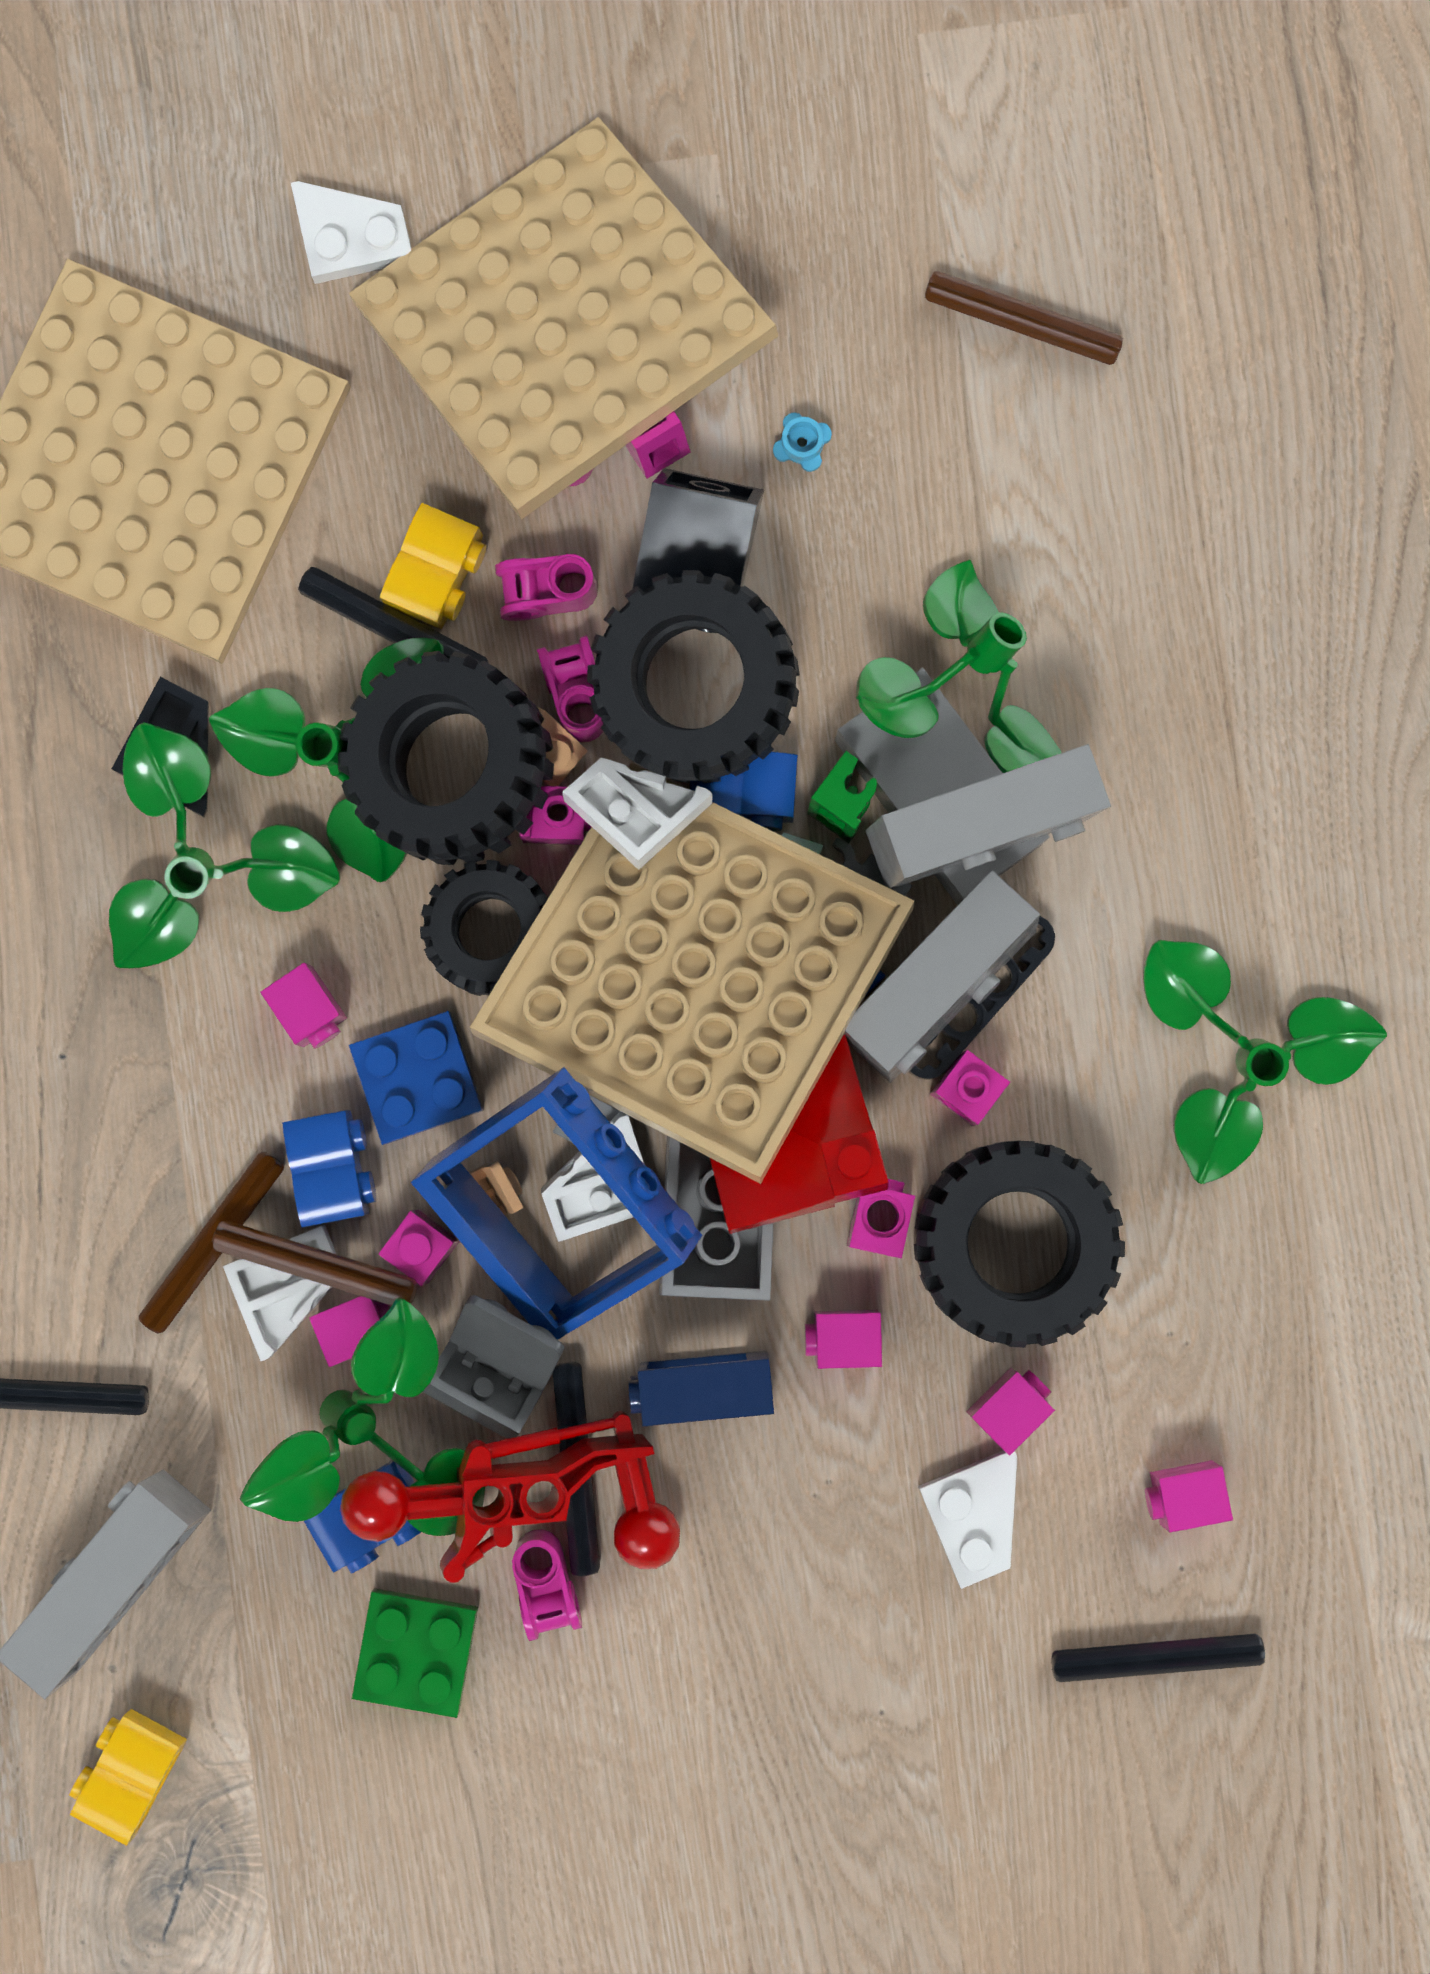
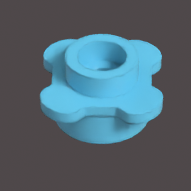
M799 413L788 414L783 420L784 430L781 440L773 445V454L780 462L790 460L801 464L803 470L807 472L815 471L821 466L822 459L820 454L824 444L831 440V429L827 424L817 423L814 419L802 417ZM800 438L807 440V444L803 447L797 443Z

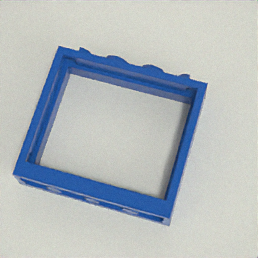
M565 1067L435 1155L411 1181L412 1185L530 1325H537L547 1329L557 1340L682 1265L703 1236L695 1227L690 1215L682 1210L662 1187L655 1172L644 1165L626 1143L622 1132L607 1120L590 1099L585 1087L575 1081ZM541 1107L548 1112L657 1244L573 1297L461 1164L466 1158ZM438 1176L446 1184L445 1187H443L441 1183L436 1179ZM550 1310L556 1315L555 1319L549 1314Z

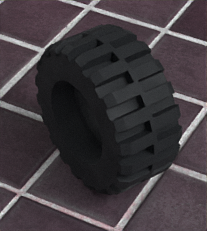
M683 570L682 577L672 578L668 573L652 578L653 586L643 591L637 585L626 593L625 597L629 602L620 611L612 607L603 619L609 624L604 636L596 634L590 650L597 654L595 665H588L587 682L594 686L595 695L590 697L593 711L601 717L603 722L602 730L608 739L622 750L621 753L633 762L656 774L685 783H690V781L718 782L721 781L722 776L731 773L737 776L749 770L748 764L758 757L763 760L774 750L771 744L779 734L784 736L791 724L788 716L791 708L797 707L799 690L796 688V676L800 675L798 659L794 656L791 647L793 643L786 629L770 607L745 585L741 587L735 584L729 577L717 573L713 577L704 576L699 570ZM707 629L724 636L734 645L739 653L744 670L742 690L729 712L715 723L696 729L678 727L665 721L650 703L647 695L648 670L655 654L672 637L688 630Z
M440 651L424 652L421 656L422 663L417 664L410 657L404 658L394 663L396 673L387 677L380 672L369 682L374 690L366 699L360 695L357 696L350 709L357 713L353 723H343L340 739L347 742L348 747L347 752L338 753V770L349 776V779L341 785L346 799L357 805L355 815L364 826L374 830L377 837L423 861L430 859L437 864L454 865L457 859H461L466 863L482 861L485 858L484 851L487 849H491L499 854L512 846L507 836L514 830L523 835L533 825V822L527 818L533 806L543 809L548 794L541 790L543 780H553L554 763L546 758V752H550L553 749L550 733L541 725L544 717L538 707L527 698V694L500 670L486 661L479 663L471 655L454 652L450 655V659H448ZM455 714L474 716L484 725L488 737L487 762L479 780L465 795L448 804L427 806L420 803L411 794L407 781V761L415 740L426 727L443 717Z
M1020 1140L998 1142L978 1147L965 1153V1156L956 1162H951L942 1170V1175L934 1185H930L923 1197L925 1201L921 1212L917 1213L914 1229H917L916 1244H913L915 1260L918 1261L921 1271L919 1276L938 1308L958 1326L978 1338L991 1343L996 1342L1006 1344L1009 1347L1026 1348V1345L1030 1344L1044 1346L1058 1342V1337L1067 1333L1073 1335L1086 1327L1084 1321L1092 1314L1099 1315L1108 1303L1104 1298L1110 1287H1117L1121 1273L1116 1272L1119 1257H1125V1241L1120 1240L1118 1228L1123 1225L1120 1211L1113 1208L1109 1199L1112 1193L1105 1182L1098 1181L1091 1173L1092 1168L1081 1159L1069 1156L1065 1153L1066 1150L1053 1145L1035 1143V1141ZM1010 1192L1030 1193L1048 1202L1061 1217L1067 1233V1252L1061 1269L1049 1283L1027 1293L1003 1292L989 1285L975 1270L968 1250L969 1230L978 1211L993 1198Z

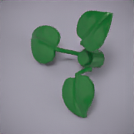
M971 560L961 562L944 571L930 585L923 598V611L932 629L944 638H959L961 645L967 647V652L964 656L923 687H921V682L916 672L910 666L895 658H877L869 662L859 674L856 699L859 701V706L868 719L878 728L891 735L901 738H915L926 734L938 721V711L927 697L928 695L938 690L967 665H970L981 674L1001 671L988 714V719L994 727L984 737V744L990 758L1002 773H1006L1062 753L1043 725L1028 711L1015 705H1008L1000 712L1011 673L1018 667V663L1012 657L1025 645L1027 635L1019 620L1010 614L998 611L993 600L978 580Z
M411 638L387 646L374 655L367 663L360 683L363 694L368 697L374 690L369 682L380 672L387 677L396 673L394 663L410 657L417 664L422 663L421 656L424 652L440 651L444 654L443 646L438 640L431 638ZM275 688L257 689L247 693L230 706L209 717L211 727L226 751L242 766L256 774L269 777L287 774L295 768L300 757L309 765L328 768L330 774L336 776L342 782L349 779L348 775L338 770V753L347 752L348 743L340 739L343 723L352 724L355 717L347 721L341 720L336 726L323 723H311L305 726V715L300 704L289 693ZM347 799L340 801L332 809L327 822V837L333 851L344 863L368 875L376 882L387 881L399 869L407 853L376 836L374 830L364 826L355 815L357 805Z
M149 723L139 724L128 740L123 760L124 785L132 803L147 816L158 817L174 807L176 811V843L174 844V849L177 854L165 870L164 879L167 888L161 882L154 879H138L127 883L115 894L109 909V928L113 944L115 967H148L167 961L183 952L196 937L199 929V914L192 904L178 899V897L191 899L199 896L204 892L212 878L220 879L223 875L234 871L252 868L247 879L250 893L263 907L278 912H290L306 907L326 891L339 884V869L326 847L308 832L291 825L277 824L258 830L251 840L252 858H241L221 866H215L213 859L206 851L196 847H188L186 843V809L183 803L195 802L206 793L211 778L210 763L203 749L190 738Z
M1158 940L1152 944L1145 960L1143 969L1144 992L1149 1007L1160 1021L1172 1028L1187 1030L1193 1027L1201 1016L1204 1015L1240 1047L1236 1053L1235 1062L1239 1073L1245 1077L1244 1081L1233 1087L1227 1097L1220 1091L1212 1088L1198 1090L1184 1099L1175 1114L1173 1124L1175 1141L1193 1179L1200 1184L1212 1182L1229 1174L1241 1165L1255 1150L1263 1131L1262 1112L1255 1104L1237 1099L1246 1091H1254L1257 1084L1273 1086L1280 1083L1288 1073L1291 1050H1294L1293 1064L1304 1078L1316 1084L1329 1085L1341 1082L1352 1076L1363 1065L1372 1051L1387 1037L1384 1027L1374 1017L1356 1005L1336 998L1315 997L1300 1003L1290 1012L1287 1026L1293 1040L1284 1042L1282 1047L1264 1039L1255 1038L1248 1040L1247 1037L1241 1035L1211 1009L1226 999L1231 986L1229 967L1219 953L1208 946L1195 942Z
M398 1297L386 1314L367 1330L357 1344L351 1361V1374L362 1391L355 1390L352 1393L349 1390H337L332 1392L324 1399L320 1407V1420L325 1426L322 1433L315 1430L302 1431L287 1437L279 1443L259 1464L245 1485L240 1496V1501L245 1506L277 1519L291 1522L305 1521L321 1513L330 1504L339 1488L340 1476L336 1468L331 1464L340 1457L338 1438L348 1445H357L370 1441L417 1480L411 1486L457 1482V1468L461 1465L465 1450L453 1448L438 1452L428 1461L423 1472L375 1433L376 1415L367 1405L387 1404L392 1400L394 1393L403 1397L417 1396L430 1384L436 1373L439 1360L436 1337L428 1321L413 1305L405 1299ZM485 1487L480 1488L473 1496L472 1504L475 1506L483 1507ZM458 1516L407 1521L418 1531L425 1534L446 1536L455 1534Z

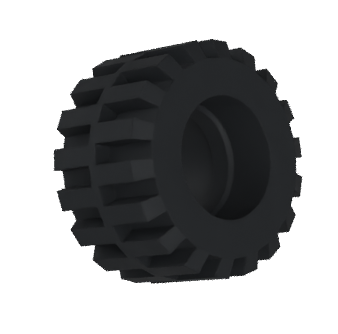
M487 860L486 864H477L476 861L465 863V869L456 872L452 869L444 875L446 880L440 886L435 884L429 894L432 898L428 905H423L421 916L424 917V926H420V936L425 942L426 948L424 951L428 960L434 964L435 970L443 978L459 989L461 988L477 996L490 995L548 899L539 884L530 875L527 876L520 868L514 865H501L496 860ZM497 899L504 901L516 911L520 920L521 931L516 944L507 954L493 960H482L470 955L463 947L459 938V928L465 913L472 906L484 900Z

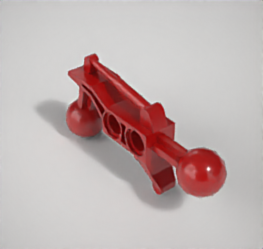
M623 1411L615 1412L610 1418L559 1430L555 1427L487 1444L481 1440H474L466 1447L461 1465L457 1468V1482L405 1487L400 1479L389 1473L379 1471L365 1473L356 1477L348 1485L342 1495L340 1507L343 1523L351 1533L364 1540L376 1542L393 1537L402 1529L407 1520L458 1516L455 1538L440 1560V1569L444 1578L450 1583H456L464 1577L465 1569L482 1559L484 1553L496 1545L504 1548L511 1544L513 1538L512 1526L566 1521L571 1496L597 1470L615 1465L625 1508L614 1528V1546L619 1557L628 1565L639 1569H658L671 1561L680 1544V1525L675 1514L665 1505L656 1503L646 1460V1456L655 1454L653 1446L643 1434H633L631 1420ZM614 1428L615 1436L584 1438L548 1460L492 1465L491 1459L559 1444L560 1440ZM546 1481L552 1484L551 1491L544 1500L539 1502L527 1500V1493L535 1483ZM485 1486L498 1488V1495L490 1505L479 1507L472 1504L473 1496L480 1488ZM490 1529L491 1536L479 1543Z

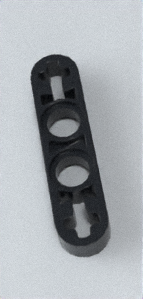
M1040 916L1037 926L1042 932L1038 938L1040 944L1043 945L1042 949L1039 951L1031 947L1018 959L1020 962L1027 964V968L1021 972L1018 965L1011 958L1004 965L1010 974V984L1007 989L999 993L992 992L980 1004L972 998L968 1004L974 1009L976 1014L974 1026L969 1031L959 1032L947 1024L942 1032L945 1036L959 1043L958 1046L952 1051L947 1042L944 1043L935 1055L936 1059L940 1062L937 1068L927 1065L919 1069L915 1065L909 1071L911 1075L918 1079L929 1080L939 1077L951 1066L1051 952L1055 943V933L1048 920ZM938 1034L930 1041L928 1045H930L936 1039Z

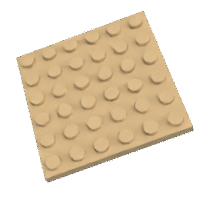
M599 117L413 247L405 256L399 257L349 293L358 310L521 519L528 516L778 337L775 323Z
M67 258L0 399V567L223 664L350 391L351 386L349 382Z
M630 763L628 766L633 771H648L633 763ZM666 780V783L676 785V784H674V783H672V782ZM713 802L639 870L591 827L472 1022L470 1029L472 1034L550 1075L565 1067L575 1081L585 1087L590 1096L761 1184L843 1037L855 1011L859 1008L913 911L914 900Z

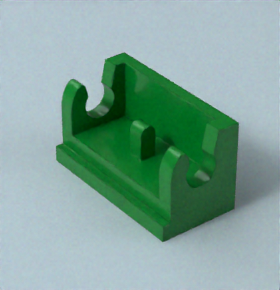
M846 750L811 797L807 814L844 841L850 843L856 835L861 818L869 808L870 801L877 788L876 778L870 779L866 783L865 789L857 794L858 789L856 786H850L847 789L858 758Z

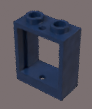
M767 1351L641 1362L638 1375L630 1376V1381L628 1382L631 1414H642V1426L774 1414L770 1362Z

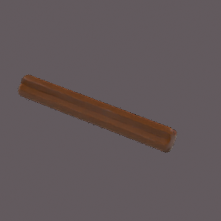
M935 271L931 275L926 288L925 298L929 302L1108 365L1115 363L1123 344L1122 336L940 271Z
M261 1152L255 1157L139 1314V1321L145 1327L157 1334L167 1329L222 1254V1252L214 1249L212 1242L218 1224L226 1220L240 1225L246 1222L283 1172L284 1166L278 1159L267 1152Z
M227 1220L221 1221L218 1224L212 1238L214 1249L218 1252L391 1306L398 1297L412 1304L416 1295L417 1287L414 1278Z

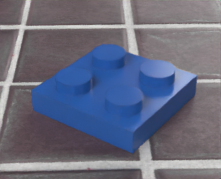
M449 1011L349 1045L382 1145L484 1111L451 1012Z

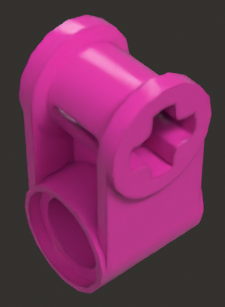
M576 554L536 559L517 558L505 560L495 565L496 575L502 578L505 606L500 608V615L503 620L524 621L540 618L544 615L579 612L592 605L598 594V584L590 564ZM580 573L586 577L583 588L578 592L571 594L560 591V583L566 575ZM520 582H521V587H522V598H521V592H520Z
M587 635L579 637V642L552 651H547L545 647L537 649L548 691L553 696L561 726L578 742H591L599 738L604 732L601 728L603 725L601 717L596 714L586 724L573 723L568 719L573 707L579 704L591 705L590 697L595 695L594 686L587 682L588 665H595Z
M544 1529L532 1530L524 1534L516 1547L512 1559V1570L519 1594L521 1617L528 1640H537L539 1633L566 1626H571L573 1630L582 1628V1617L573 1582L570 1581L563 1547L559 1539L552 1532ZM532 1547H541L550 1553L552 1564L543 1570H535L526 1564L523 1554Z

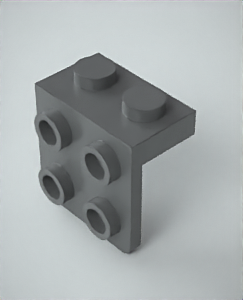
M472 1295L465 1303L452 1336L439 1357L437 1370L432 1381L423 1392L507 1439L517 1437L543 1393L565 1347L547 1329L524 1322L508 1313L503 1305L494 1300Z

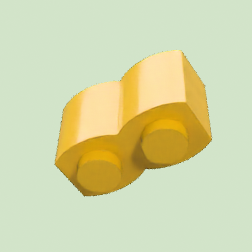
M421 503L408 528L401 550L388 573L379 598L384 604L439 629L443 628L447 619L454 621L461 611L466 592L460 590L462 582L468 571L474 574L478 571L486 553L487 545L481 543L483 534L480 528Z
M130 1709L123 1715L121 1720L112 1717L96 1744L97 1748L103 1750L96 1767L92 1769L85 1766L70 1791L69 1796L76 1799L70 1815L127 1846L141 1828L187 1739L133 1709Z

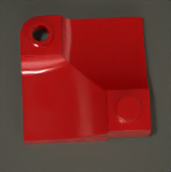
M843 1035L761 1184L710 1158L729 1234L832 1208L838 1202L888 1190L887 1174L875 1130H873L846 1035Z

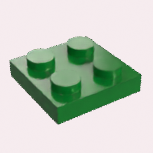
M374 1588L370 1595L352 1699L457 1718L461 1707L478 1607Z

